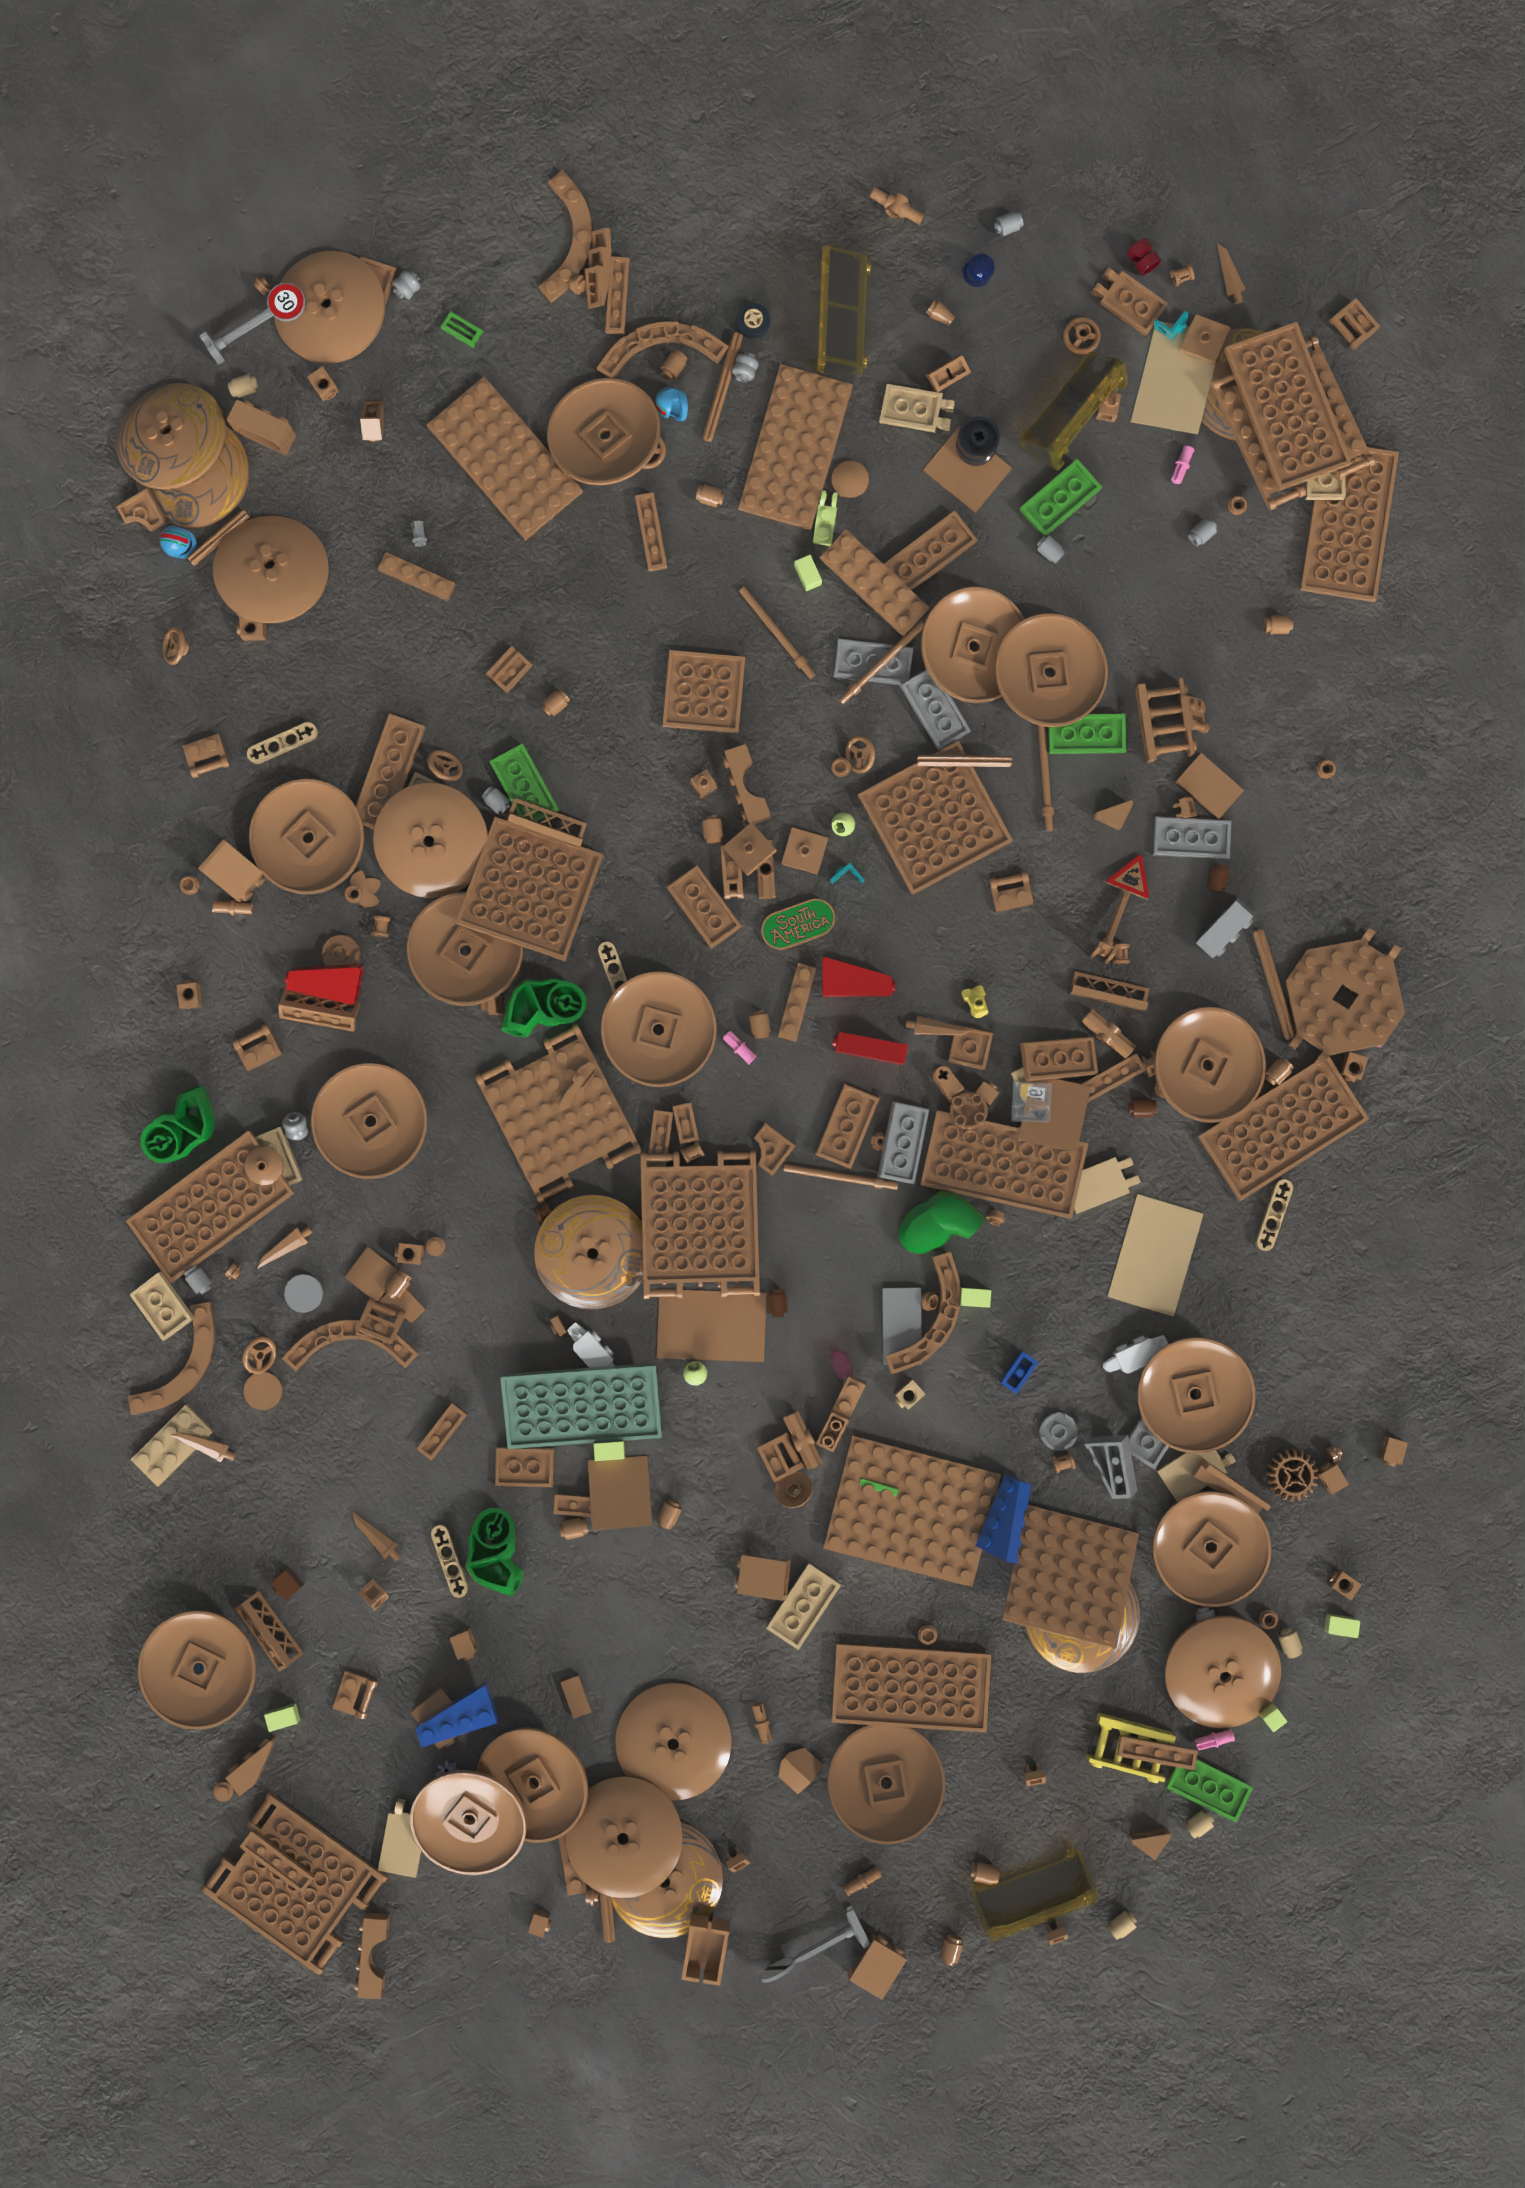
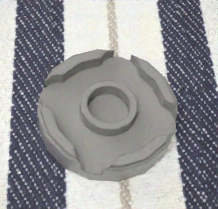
M301 1274L293 1277L287 1283L284 1296L286 1303L291 1309L306 1313L313 1311L320 1305L324 1290L317 1278Z
M1050 1413L1040 1423V1438L1052 1450H1066L1077 1440V1424L1066 1413Z

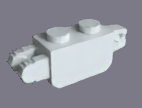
M577 1322L567 1329L574 1340L573 1350L589 1368L616 1366L612 1362L614 1360L612 1356L614 1352L609 1346L606 1345L604 1347L599 1342L601 1338L595 1331L592 1333L590 1330L586 1331Z
M1161 1335L1154 1338L1140 1336L1133 1340V1344L1128 1346L1127 1344H1122L1116 1347L1117 1351L1113 1352L1114 1357L1107 1359V1361L1105 1360L1102 1363L1103 1368L1110 1373L1120 1369L1129 1374L1146 1366L1156 1352L1168 1345L1165 1336Z

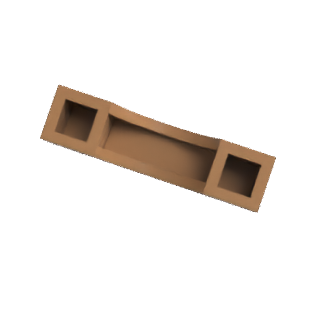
M744 744L724 751L725 757H722L725 768L730 769L731 775H728L731 786L736 787L737 793L734 794L737 803L742 804L743 811H741L743 821L748 822V824L751 822L757 824L771 819L765 798L750 794L743 783L745 772L752 766L747 745Z
M367 1912L364 1919L360 1921V1931H363L362 1939H359L358 1951H361V1958H358L356 1970L360 1971L359 1978H356L355 1990H358L357 1998L381 1999L384 1994L385 1972L375 1966L372 1960V1948L377 1943L386 1940L389 1934L390 1914Z

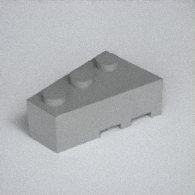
M1238 897L1196 940V944L1212 958L1216 955L1220 957L1225 952L1227 943L1229 941L1233 943L1240 936L1238 932L1243 927L1247 929L1253 923L1254 912Z
M1128 1435L1090 1437L1085 1446L1093 1456V1462L1095 1466H1098L1112 1499L1132 1498L1137 1492V1485Z

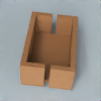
M236 399L227 418L228 423L236 433L287 456L296 437L288 420L281 416L276 418L264 408L260 410L254 408V405L246 400L242 402Z
M691 1914L681 1980L699 1982L701 1968L704 1969L703 1983L720 1986L730 1920L713 1917L711 1921L709 1916Z

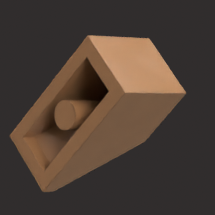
M364 401L360 417L363 440L371 442L382 440L384 433L383 401Z

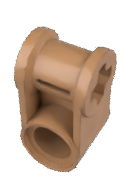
M937 1067L933 1071V1079L949 1103L952 1102L954 1097L966 1092L948 1067ZM939 1071H941V1072L945 1071V1072H946V1074L944 1075V1077H945L946 1079H944V1078H940V1079H939V1077H938V1076L940 1075V1072H939Z

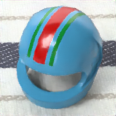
M668 386L656 394L654 405L658 414L666 419L669 416H673L678 422L686 419L688 402L685 391Z
M170 525L160 535V546L169 556L185 559L197 549L194 535L182 527ZM190 541H192V546H191V549L189 550V552H187L186 554L180 555V554L184 553V552L188 549V547H189V545H190Z

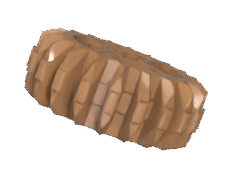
M1285 1449L1284 1456L1280 1452L1277 1453L1278 1460L1273 1457L1271 1458L1274 1465H1267L1272 1470L1266 1472V1475L1271 1476L1266 1481L1267 1483H1273L1269 1488L1272 1491L1276 1490V1496L1281 1495L1283 1500H1286L1288 1497L1289 1501L1293 1502L1294 1498L1301 1501V1495L1307 1498V1491L1314 1492L1311 1486L1318 1485L1313 1480L1319 1479V1475L1314 1474V1472L1318 1471V1468L1312 1467L1315 1461H1309L1310 1455H1304V1452L1301 1450L1297 1453L1296 1449H1291L1289 1453ZM1299 1460V1462L1297 1464H1294L1292 1467H1287L1284 1465V1463H1286L1287 1461ZM1304 1466L1306 1468L1307 1474L1305 1481L1302 1479L1301 1476L1302 1471L1304 1470ZM1279 1470L1284 1474L1281 1484L1278 1479ZM1286 1470L1294 1472V1475L1298 1480L1291 1478V1475H1289L1290 1473ZM1294 1483H1297L1301 1486L1300 1488L1295 1490H1285L1288 1486L1290 1487Z

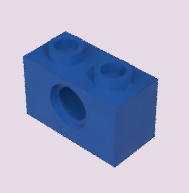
M1020 1350L999 1382L1017 1394L1039 1362Z

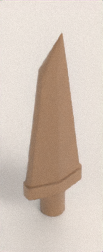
M1217 243L1227 297L1234 296L1235 303L1239 304L1243 302L1241 292L1246 290L1227 249Z
M917 1016L916 1021H906V1027L914 1028V1034L961 1036L973 1031L922 1016Z
M309 1226L302 1231L298 1227L293 1229L291 1233L262 1256L257 1268L307 1244L308 1240L306 1237L313 1233L312 1229Z
M186 1433L170 1435L219 1462H222L223 1458L233 1461L236 1453L227 1450L229 1445L226 1443Z
M352 1511L355 1524L382 1557L386 1559L390 1555L397 1561L401 1557L395 1550L398 1544Z

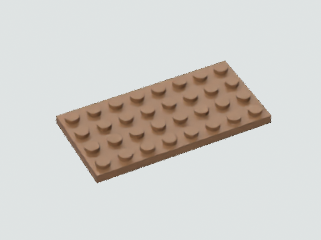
M1298 322L1225 347L1224 352L1278 491L1351 465V459Z
M780 364L738 510L812 530L853 384Z
M485 377L481 378L427 424L428 429L525 541L583 493L579 485L559 468L547 448Z
M1367 447L1370 454L1374 457L1375 465L1364 467L1346 475V498L1344 500H1313L1300 591L1369 602L1376 601L1399 452ZM1362 455L1352 459L1351 465L1364 460Z
M1328 1057L1322 1066L1315 1062L1280 1085L1255 1099L1252 1105L1240 1115L1219 1122L1200 1134L1198 1138L1238 1201H1241L1363 1124L1369 1118L1331 1058Z
M937 1110L921 1185L1072 1219L1088 1143L1079 1142L1077 1153L1020 1141L1018 1140L1020 1128L985 1121L981 1126L972 1130L962 1129L952 1121L950 1113Z
M247 1131L126 1220L170 1283L175 1282L189 1269L198 1265L295 1194L282 1174L277 1181L269 1185H259L249 1179L245 1171V1160L252 1150L262 1147L251 1131ZM262 1162L259 1164L261 1170L265 1168V1164Z
M836 1643L831 1721L832 1723L987 1733L991 1653Z

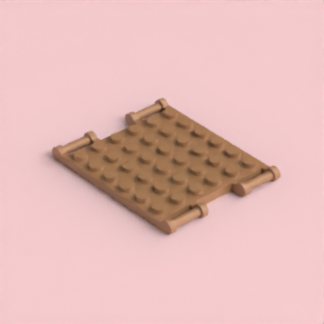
M1313 335L1305 343L1307 348L1311 347L1313 351L1309 354L1349 457L1352 460L1362 455L1364 459L1334 471L1337 479L1342 480L1346 475L1357 470L1374 466L1375 460L1365 444L1319 346L1318 338L1316 335ZM1231 373L1219 379L1214 378L1210 380L1211 388L1268 510L1276 509V506L1296 497L1301 498L1305 496V489L1300 483L1294 485V490L1275 499L1271 497V495L1280 491L1276 487L1238 385L1224 391L1220 388V386L1234 381V375Z
M577 1023L571 1025L572 1028L550 1039L542 1040L549 1054L515 1071L511 1061L507 1058L503 1060L504 1063L482 1074L474 1075L540 1205L568 1188L569 1190L574 1188L575 1186L568 1173L602 1156L608 1169L614 1167L613 1165L636 1153L640 1154V1152H643ZM575 1034L577 1035V1040L554 1051L553 1045ZM588 1062L595 1065L594 1077L586 1087L578 1089L570 1107L558 1110L563 1096L573 1085L572 1077L580 1066L586 1065ZM508 1069L509 1075L486 1086L485 1080ZM632 1142L633 1147L609 1158L607 1153ZM561 1177L564 1178L565 1182L541 1193L539 1188Z
M717 1151V1166L679 1167V1152H673V1154H646V1152H640L643 1299H650V1297L682 1298V1283L720 1282V1297L749 1294L759 1296L756 1151L726 1153ZM724 1160H749L750 1165L724 1166ZM673 1161V1167H647V1162ZM753 1281V1287H727V1282ZM676 1283V1289H650L649 1284Z
M269 1791L265 1796V1801L253 1818L248 1820L246 1826L251 1830H255L315 1875L314 1879L301 1894L245 1852L237 1864L224 1855L220 1860V1865L208 1882L204 1883L200 1889L204 1894L282 1950L320 1975L333 1952L343 1943L341 1937L331 1933L352 1903L366 1910L371 1898L381 1884L385 1883L389 1877L385 1872L378 1871L376 1867L283 1802L275 1793ZM271 1804L275 1805L276 1809L264 1826L261 1827L258 1824ZM226 1868L231 1871L218 1891H215L213 1889L214 1885ZM371 1875L374 1876L376 1879L363 1898L357 1896ZM328 1940L330 1945L318 1962H314L312 1959L323 1943Z

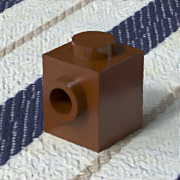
M287 1568L285 1571L280 1569L273 1576L275 1580L271 1583L274 1592L278 1596L282 1595L286 1601L304 1585L290 1568Z

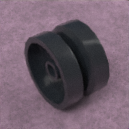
M977 416L966 420L959 429L955 445L960 459L973 466L985 465L991 461L999 445V429L993 421L986 417Z

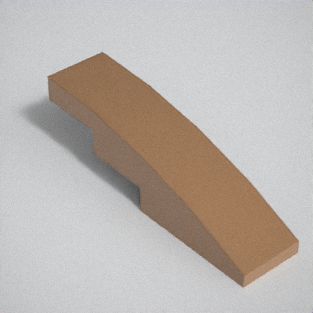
M602 228L591 232L593 249L588 250L590 268L584 269L589 309L605 304L611 269L610 228Z

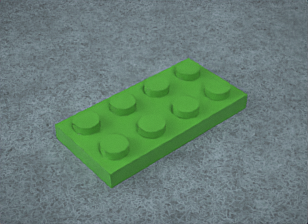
M1076 459L1020 507L1019 510L1043 537H1046L1099 492L1102 486L1082 463Z
M1088 714L1083 719L1067 726L1048 727L1049 754L1126 752L1125 714Z
M523 743L489 761L511 802H513L515 797L551 811L559 812L555 801ZM516 804L515 810L518 815L521 816L528 813L525 805ZM539 810L531 814L534 821L540 822L546 819L543 812Z
M1199 1759L1196 1761L1195 1770L1174 1767L1166 1784L1167 1789L1236 1823L1253 1790L1252 1785Z

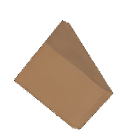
M1130 800L1096 812L1093 817L1095 820L1119 831L1129 814L1133 801Z
M1168 1829L1130 1834L1129 1838L1133 1845L1156 1860L1171 1839V1834Z

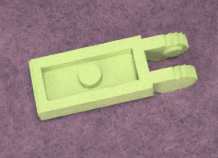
M822 490L813 544L831 546L838 493L834 492L832 495V507L824 506L827 494L826 491Z

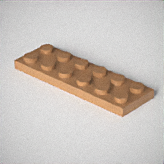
M954 510L884 563V565L913 591L972 547L978 540Z
M846 529L820 557V560L903 637L930 608Z
M392 714L388 715L356 805L363 826L374 830L381 809L392 796L405 788L426 726Z

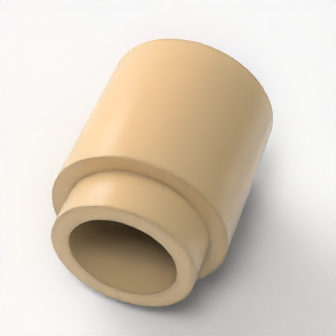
M248 373L231 379V382H228V387L233 398H240L255 393L258 384L254 376L251 377Z
M1291 1627L1280 1630L1278 1639L1287 1658L1300 1656L1303 1647L1297 1631L1291 1629Z
M1201 1810L1187 1821L1188 1823L1185 1827L1194 1839L1198 1836L1200 1838L1214 1827L1212 1822L1215 1820L1208 1811L1204 1813Z
M1123 1911L1110 1922L1111 1924L1108 1926V1929L1117 1940L1120 1937L1124 1938L1137 1928L1135 1924L1137 1919L1131 1912Z

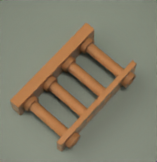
M1183 678L1177 680L1175 687L1155 690L1146 689L1145 684H1138L1135 687L1146 763L1154 762L1157 759L1156 756L1163 753L1186 750L1187 757H1191L1195 753L1194 751H1196V741L1192 739L1191 730L1186 729L1184 725L1181 697L1188 694L1187 684L1183 682ZM1178 694L1179 705L1152 709L1148 705L1150 698ZM1181 713L1182 724L1157 728L1151 724V719L1154 716ZM1182 731L1184 733L1185 743L1164 746L1154 744L1156 735Z

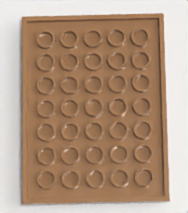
M852 1435L823 1549L973 1587L982 1549L976 1547V1543L997 1494L1002 1474ZM861 1478L899 1488L897 1496H893L890 1490L880 1492L874 1490L872 1485H859Z

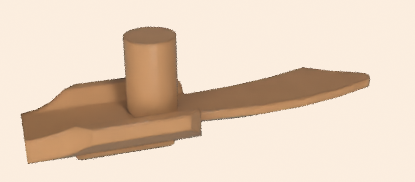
M588 1062L586 1065L580 1066L572 1077L574 1083L563 1096L558 1110L570 1107L578 1089L586 1087L594 1077L595 1065Z

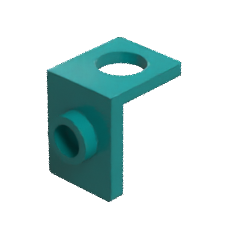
M1184 311L1172 328L1155 319L1154 329L1173 341L1177 334H1181L1186 328L1188 312Z
M849 863L845 867L841 865L833 872L835 876L830 879V883H835L849 870L861 884L865 880Z

